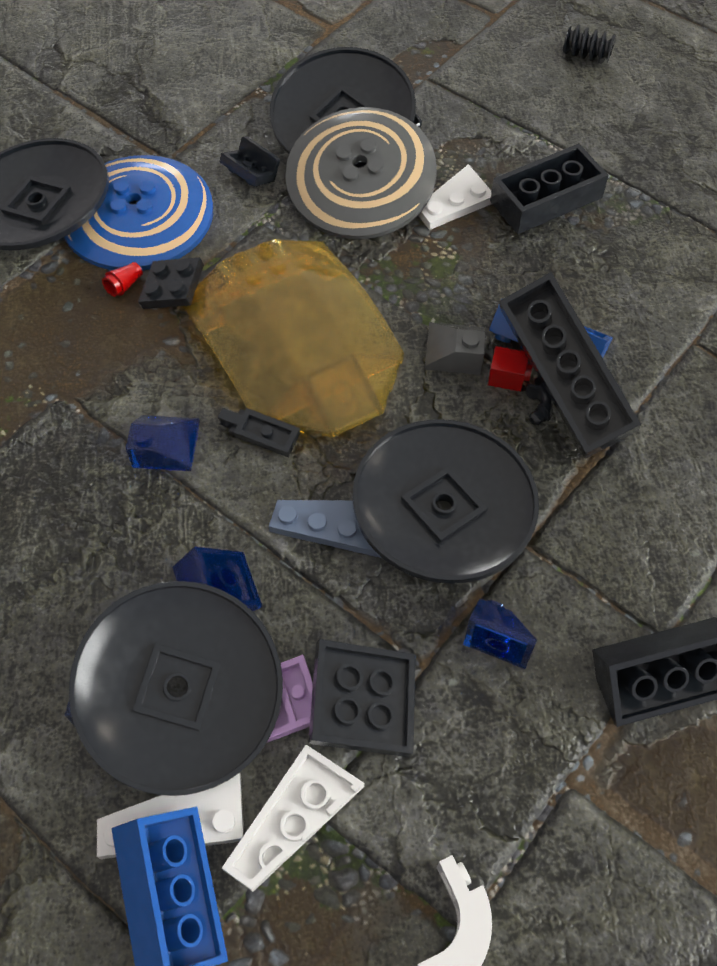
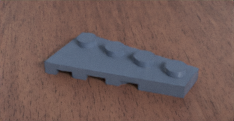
M277 500L269 523V532L381 558L372 549L359 529L354 514L353 501Z

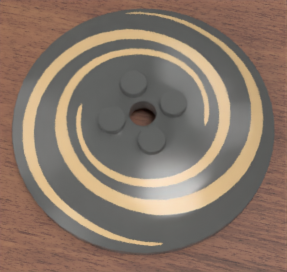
M358 107L327 115L307 128L290 151L285 177L292 204L301 217L313 227L340 238L370 239L392 233L407 225L418 216L432 196L436 183L437 164L430 141L412 121L389 110ZM358 161H363L366 163V165L362 168H357L354 166V164Z

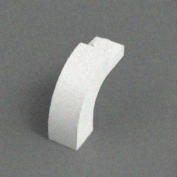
M453 855L439 861L437 870L456 910V933L448 948L419 963L417 966H481L489 949L492 915L485 888L482 885L469 891L467 885L471 884L469 874L463 863L457 864Z

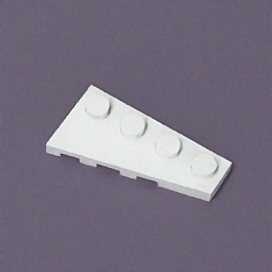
M305 745L223 865V871L253 892L365 787V783L308 745Z
M241 773L214 788L199 793L176 796L160 795L97 819V857L99 859L116 857L111 828L138 818L196 806L198 808L205 846L240 842L244 836Z

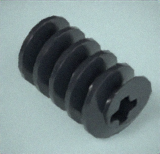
M579 24L574 30H571L570 26L564 41L563 53L568 54L571 50L574 57L580 52L581 59H585L589 54V60L592 62L598 56L599 64H602L606 58L608 63L614 48L616 34H613L607 40V32L605 31L599 38L598 29H595L592 35H589V27H586L583 33H581Z

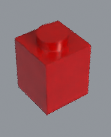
M495 346L488 385L521 392L523 381L529 382L532 365L527 364L528 358L525 352Z

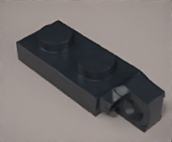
M222 408L218 416L220 425L229 428L231 435L288 458L301 433L299 427L248 408L245 410L240 409L238 413Z

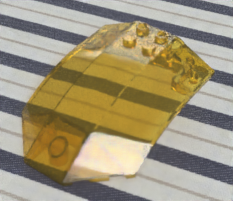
M272 239L246 251L238 252L219 262L197 285L191 306H182L217 356L248 409L299 427L301 433H305L306 430L320 431L322 436L335 437L384 413L389 392H392L397 378L398 367L404 359V352L370 296L352 273L323 242Z

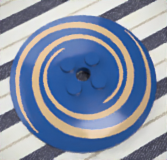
M137 155L114 159L105 163L109 175V187L102 205L84 225L64 237L66 243L75 254L97 267L114 270L136 262L142 271L150 270L153 261L180 259L202 241L210 228L213 218L212 195L206 182L196 171L176 160L151 155ZM133 201H138L136 204H129Z

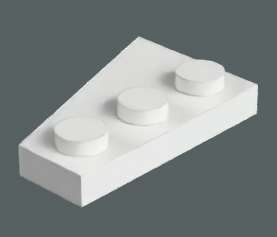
M468 164L432 194L427 205L418 216L427 228L431 230L491 205V190Z

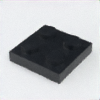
M201 258L153 261L138 301L143 309L191 306L204 267Z

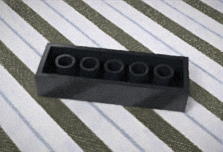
M552 272L499 301L503 316L585 459L639 431L640 421Z

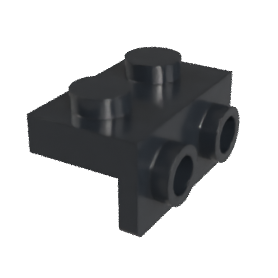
M243 136L239 150L221 153L219 162L226 166L231 173L237 174L246 180L247 184L258 187L275 182L280 158L249 137Z

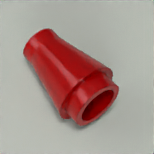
M136 262L105 273V277L102 278L103 287L113 297L117 295L122 296L143 275V271Z

